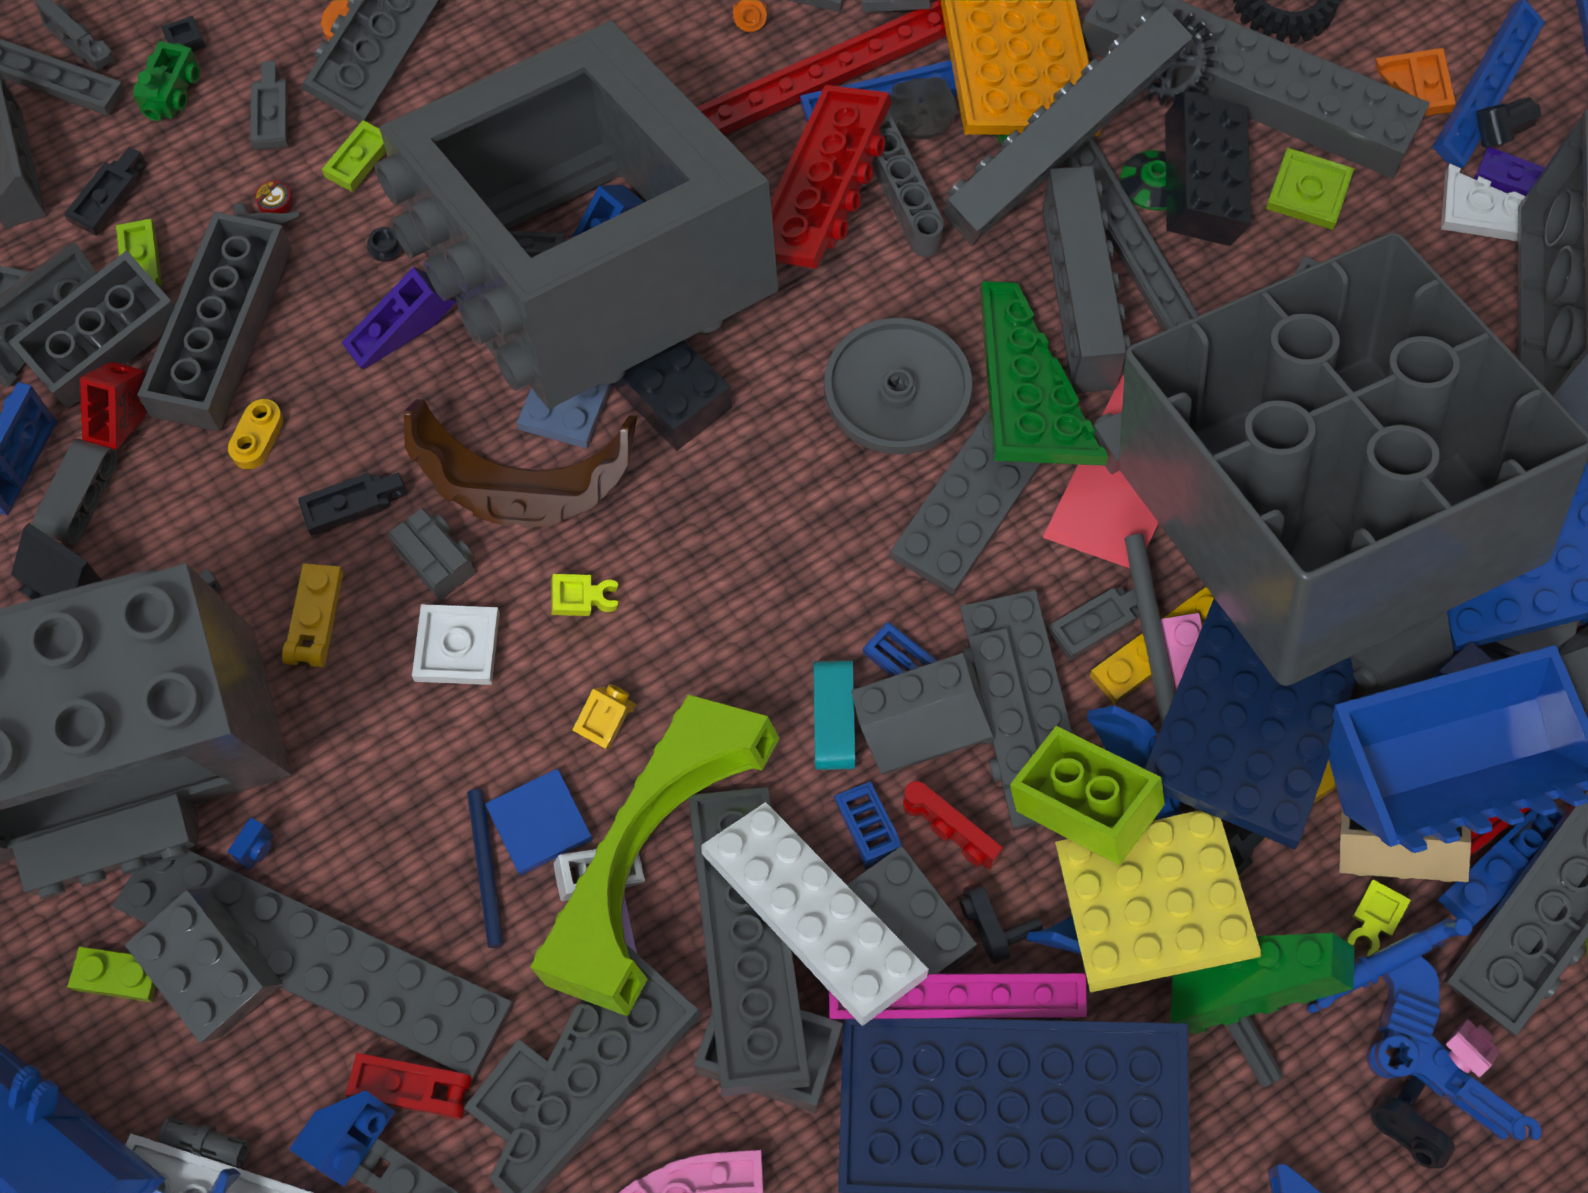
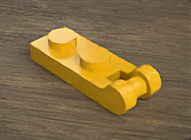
M303 563L288 638L284 643L282 651L283 664L297 665L298 662H309L311 667L323 668L325 666L343 578V571L340 566ZM303 640L314 641L311 647L302 646Z

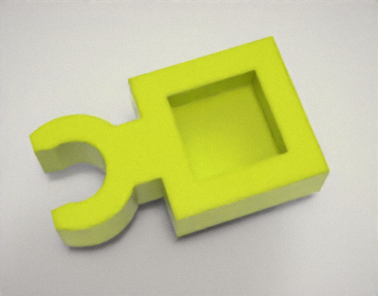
M552 574L551 615L590 616L591 606H597V608L604 612L616 611L618 601L605 599L603 593L616 592L618 582L604 580L598 585H591V575Z
M1372 880L1352 916L1363 924L1361 928L1353 930L1348 935L1346 942L1354 945L1358 937H1364L1370 943V949L1365 957L1379 951V933L1381 932L1388 937L1393 935L1411 899Z

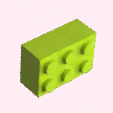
M1058 726L1054 727L1010 783L1016 812L1119 866L1165 805L1160 776Z

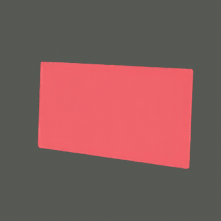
M1124 375L1121 376L1102 416L1108 413L1116 415L1122 412ZM1077 465L1043 538L1130 568L1124 538L1130 535L1143 534L1147 549L1158 521L1121 471L1111 474L1105 466Z

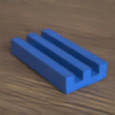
M887 622L863 647V654L890 676H895L905 671L877 650V646L906 670L910 671L919 667L884 640L886 636L890 637L923 665L937 662L935 658L890 622Z

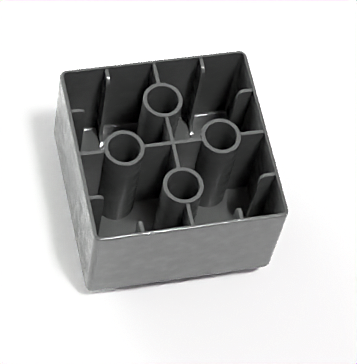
M1388 233L1140 341L1126 350L1119 455L1120 471L1274 679L1284 686L1293 685L1546 564L1553 555L1588 461V433L1407 240L1398 233Z

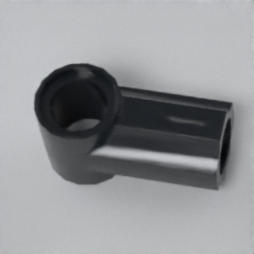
M1525 97L1507 104L1495 105L1476 111L1482 147L1510 142L1514 140L1515 134L1536 126V121L1541 117L1540 105L1535 103L1531 97Z

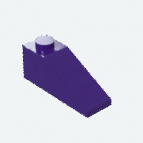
M413 267L343 340L342 344L358 366L366 369L432 328L456 303V300L453 297L446 301L442 300L432 286L427 273Z

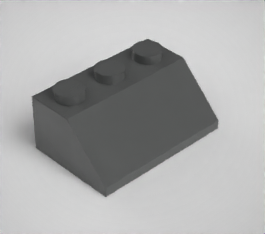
M964 653L851 690L860 727L882 775L995 739L974 665Z

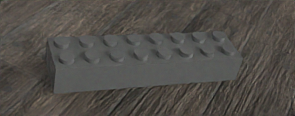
M1164 5L1155 13L1151 9L1145 12L1134 24L1135 28L1128 37L1123 33L1108 47L1109 52L1103 57L1102 61L1098 58L1092 60L1082 70V76L1075 85L1068 82L1054 96L1056 100L1050 105L1049 109H1046L1044 106L1040 107L1028 119L1029 124L1021 134L1017 130L1011 133L1002 142L1001 146L1003 148L997 153L998 155L994 158L990 154L987 155L974 168L976 172L968 182L962 178L948 191L947 194L949 196L945 200L947 204L943 215L971 246L1049 176L1050 169H1057L1181 57L1193 36Z

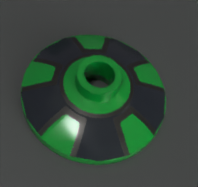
M1148 150L1137 153L1128 159L1122 168L1120 184L1130 201L1139 207L1148 210H1166V159L1164 151Z

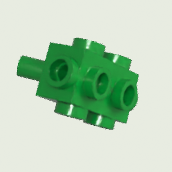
M159 41L154 52L149 55L146 69L138 74V81L135 83L133 96L140 111L148 119L153 121H161L162 117L173 119L177 110L183 111L186 108L188 101L186 91L189 84H196L200 78V66L192 49L179 43L171 44Z

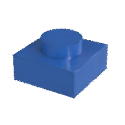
M250 817L227 852L237 863L251 870L256 862H261L267 856L271 848V840L274 836L265 825Z

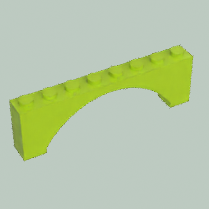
M687 695L682 706L675 712L672 723L664 737L655 746L654 754L643 773L637 777L635 786L624 806L618 810L609 832L597 846L591 863L585 873L578 879L569 901L557 915L555 925L544 944L536 951L530 968L547 987L628 1017L648 980L630 958L622 924V904L631 867L649 835L682 802L707 786L731 775L753 768L763 770L780 739L768 716Z

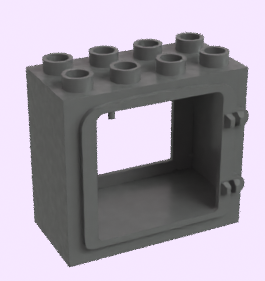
M612 20L379 126L388 157L375 163L374 167L378 180L390 201L394 205L402 204L404 213L391 218V225L399 244L409 258H414L422 253H425L429 258L424 261V267L432 286L442 300L446 301L456 295L460 297L463 302L458 305L459 313L473 340L478 345H481L493 339L499 346V348L494 350V356L509 386L514 391L530 385L548 409L567 401L599 383L610 384L617 382L624 376L625 370L698 332L709 333L717 330L722 325L723 319L778 292L769 181ZM616 177L625 178L646 201L532 258L508 231V229Z
M187 563L163 570L136 572L0 609V864L15 859L12 844L161 798L178 794L181 798L198 805L293 776L254 628Z

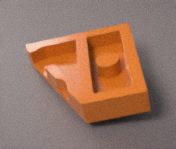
M1444 48L1376 58V71L1391 87L1430 103L1424 116L1453 112L1456 102Z

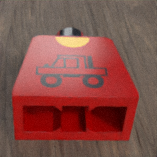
M109 362L80 377L82 440L118 449L138 426L146 414V408L137 396L146 376L142 369Z

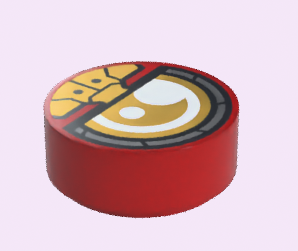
M266 182L255 193V201L261 213H287L292 207L293 198L289 188L282 182Z

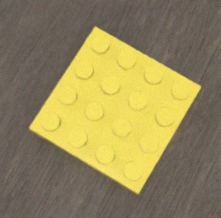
M1199 810L1153 820L1120 866L1070 839L1055 842L1090 993L1261 957L1260 946L1220 818Z

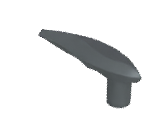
M242 202L235 204L233 207L235 216L278 225L300 217L299 212L249 213L247 205Z

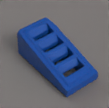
M871 781L834 796V800L865 869L874 866L902 846L897 832ZM867 795L869 802L849 809L847 802ZM873 809L875 815L858 822L855 821L854 816ZM879 822L881 828L862 835L861 829ZM885 836L886 842L872 848L868 847V842Z

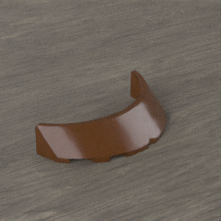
M416 399L404 410L405 448L413 462L416 460L426 476L436 485V491L450 503L455 501L472 511L473 516L504 526L518 524L524 528L543 527L558 524L582 512L585 513L598 504L612 490L629 464L637 416L629 415L615 438L591 457L567 467L535 471L506 467L470 451L443 428L424 399Z

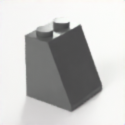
M1447 611L1351 656L1353 676L1359 693L1358 698L1435 678L1454 659Z

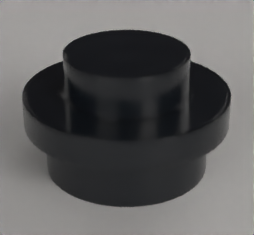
M388 227L375 229L371 232L367 241L368 252L377 261L387 262L394 260L403 250L393 229Z

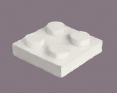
M421 604L412 671L414 682L492 685L500 616L498 607Z

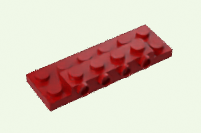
M831 85L824 86L771 199L775 258L777 263L817 269L826 248L834 249L837 240L845 239L848 232L847 217L850 211L856 212L861 201L860 188L862 184L870 183L873 175L872 161L875 156H882L885 149V138L881 135L880 127L892 103L888 92Z

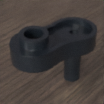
M978 882L963 888L964 896L959 898L962 913L967 921H974L985 951L993 964L1009 959V945L1027 939L1028 932L1043 930L1038 917L1002 930L983 885Z
M1411 1076L1397 1098L1391 1096L1380 1098L1371 1113V1119L1382 1133L1403 1145L1419 1165L1426 1168L1441 1169L1446 1167L1455 1152V1145L1446 1133L1429 1124L1412 1109L1425 1088V1084L1415 1076Z

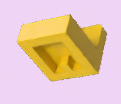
M609 684L607 688H593L572 731L605 749L611 748L627 714L634 712L637 704L628 700L630 694L617 686Z

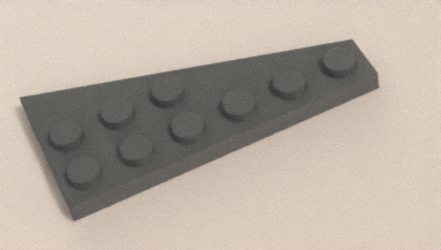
M627 944L631 960L636 963L648 979L628 1017L582 1000L580 1005L575 1006L546 1064L548 1070L539 1088H534L527 1102L530 1106L519 1128L513 1130L489 1178L502 1193H540L702 1016L701 1012Z

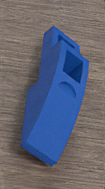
M1553 800L1551 801L1556 805L1555 813L1540 815L1531 810L1524 817V822L1516 824L1469 869V882L1456 881L1438 901L1455 918L1467 919L1473 927L1507 894L1566 812Z

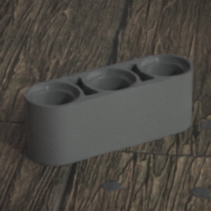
M82 439L74 440L68 448L36 511L33 526L54 540L70 545L79 542L115 471L118 460L116 450Z

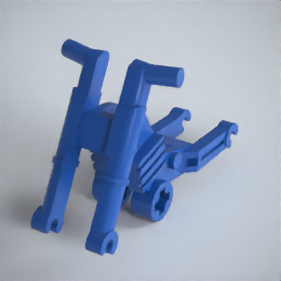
M1464 918L1443 919L1420 932L1412 933L1368 957H1359V962L1356 963L1354 960L1353 990L1315 1000L1314 1004L1306 1008L1308 1013H1315L1327 1008L1335 1000L1360 987L1366 988L1370 986V982L1372 984L1377 983L1378 978L1382 976L1388 986L1389 993L1387 1004L1377 1031L1383 1033L1382 1038L1374 1042L1366 1054L1369 1069L1376 1076L1384 1079L1406 1075L1415 1076L1438 1096L1447 1099L1494 1133L1498 1139H1506L1508 1134H1510L1515 1140H1524L1526 1136L1525 1126L1529 1129L1528 1136L1531 1140L1540 1139L1541 1127L1534 1118L1524 1116L1472 1078L1469 1073L1461 1070L1452 1061L1448 1054L1449 1052L1432 1035L1441 1010L1439 1009V978L1433 966L1422 955L1431 951L1433 946H1444L1446 940L1450 937L1469 935L1472 931V925L1469 920ZM1390 1048L1396 1050L1394 1058L1400 1062L1398 1066L1390 1067L1388 1065L1390 1056L1385 1053V1050Z

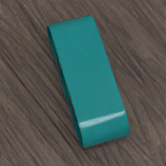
M853 660L813 661L815 770H855L854 701L851 690H854Z

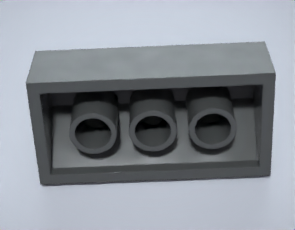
M0 72V222L4 228H9L47 216L22 108Z
M175 794L12 844L24 893L39 895L40 899L53 898L66 893L65 886L78 882L81 883L82 887L91 886L107 880V873L120 869L122 874L133 873L147 868L146 861L162 857L163 861H171L188 855V848L199 845L198 810L195 804Z

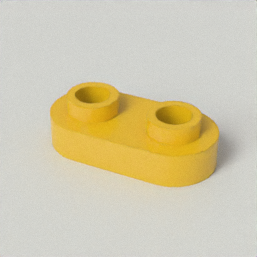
M260 399L252 402L245 409L228 443V453L238 467L254 469L266 461L284 423L283 415L275 402L268 399ZM267 413L263 418H257L258 415ZM252 443L249 448L241 449L244 444Z

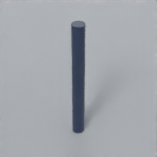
M473 789L467 792L487 945L488 948H498L504 946L484 795L482 789Z

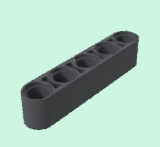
M888 110L880 127L881 135L885 138V149L882 156L874 157L872 161L873 171L911 249L920 256H933L941 249L944 227L943 218Z

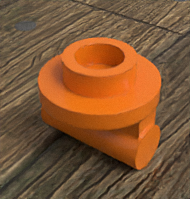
M740 0L737 4H734L733 18L735 24L746 32H754L762 28L767 18L766 3H762L760 0Z

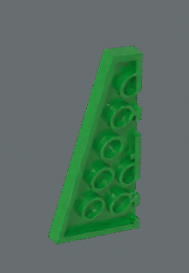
M982 281L980 301L994 461L1106 466L1109 456L1104 446L1100 447L1094 437L1095 429L1090 420H1085L1078 406L1079 399L1057 357L1053 358L1048 349L1049 342L1044 332L1040 333L1033 321L1034 313L1018 283Z

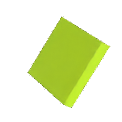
M1287 148L1266 209L1333 230L1355 168Z

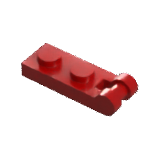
M914 781L906 786L903 808L907 814L911 816L922 815L931 823L930 828L937 836L945 841L951 839L962 848V855L970 863L977 867H980L982 864L989 871L1000 859L1003 850L1001 845L924 783Z
M356 1053L345 1095L349 1098L367 1091L388 1106L463 1120L465 1106L462 1105L465 1090H470L472 1076ZM438 1084L449 1086L446 1101L434 1099Z

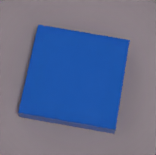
M558 768L485 803L519 876L556 859L558 855L566 854L593 840Z

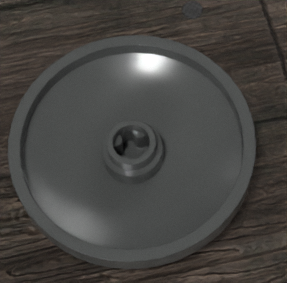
M907 318L876 320L850 332L833 350L824 376L826 405L832 419L840 430L856 443L873 451L887 454L921 452L946 440L964 420L972 393L971 369L964 353L955 341L946 333L930 324Z

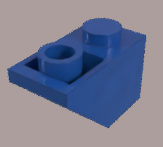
M363 1091L314 1112L289 1150L345 1187L395 1111L369 1092Z

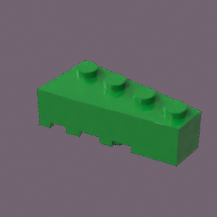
M1334 933L1257 936L1261 957L1173 975L1170 1023L1188 1024L1189 1032L1198 1034L1207 1031L1208 1027L1218 1024L1229 1025L1237 1023L1243 1017L1257 1013L1268 1014L1280 1010L1279 1007L1299 1002L1303 1004L1353 990L1355 947Z

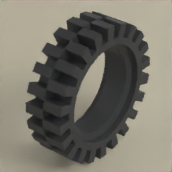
M1233 0V3H1236L1234 8L1236 14L1242 13L1240 17L1242 24L1245 25L1251 21L1249 29L1258 31L1262 28V34L1269 37L1271 33L1277 34L1276 40L1281 42L1284 41L1285 36H1289L1290 44H1296L1300 34L1304 42L1311 40L1313 33L1318 37L1323 33L1324 28L1328 29L1335 17L1340 0H1318L1312 7L1297 12L1275 8L1265 0Z

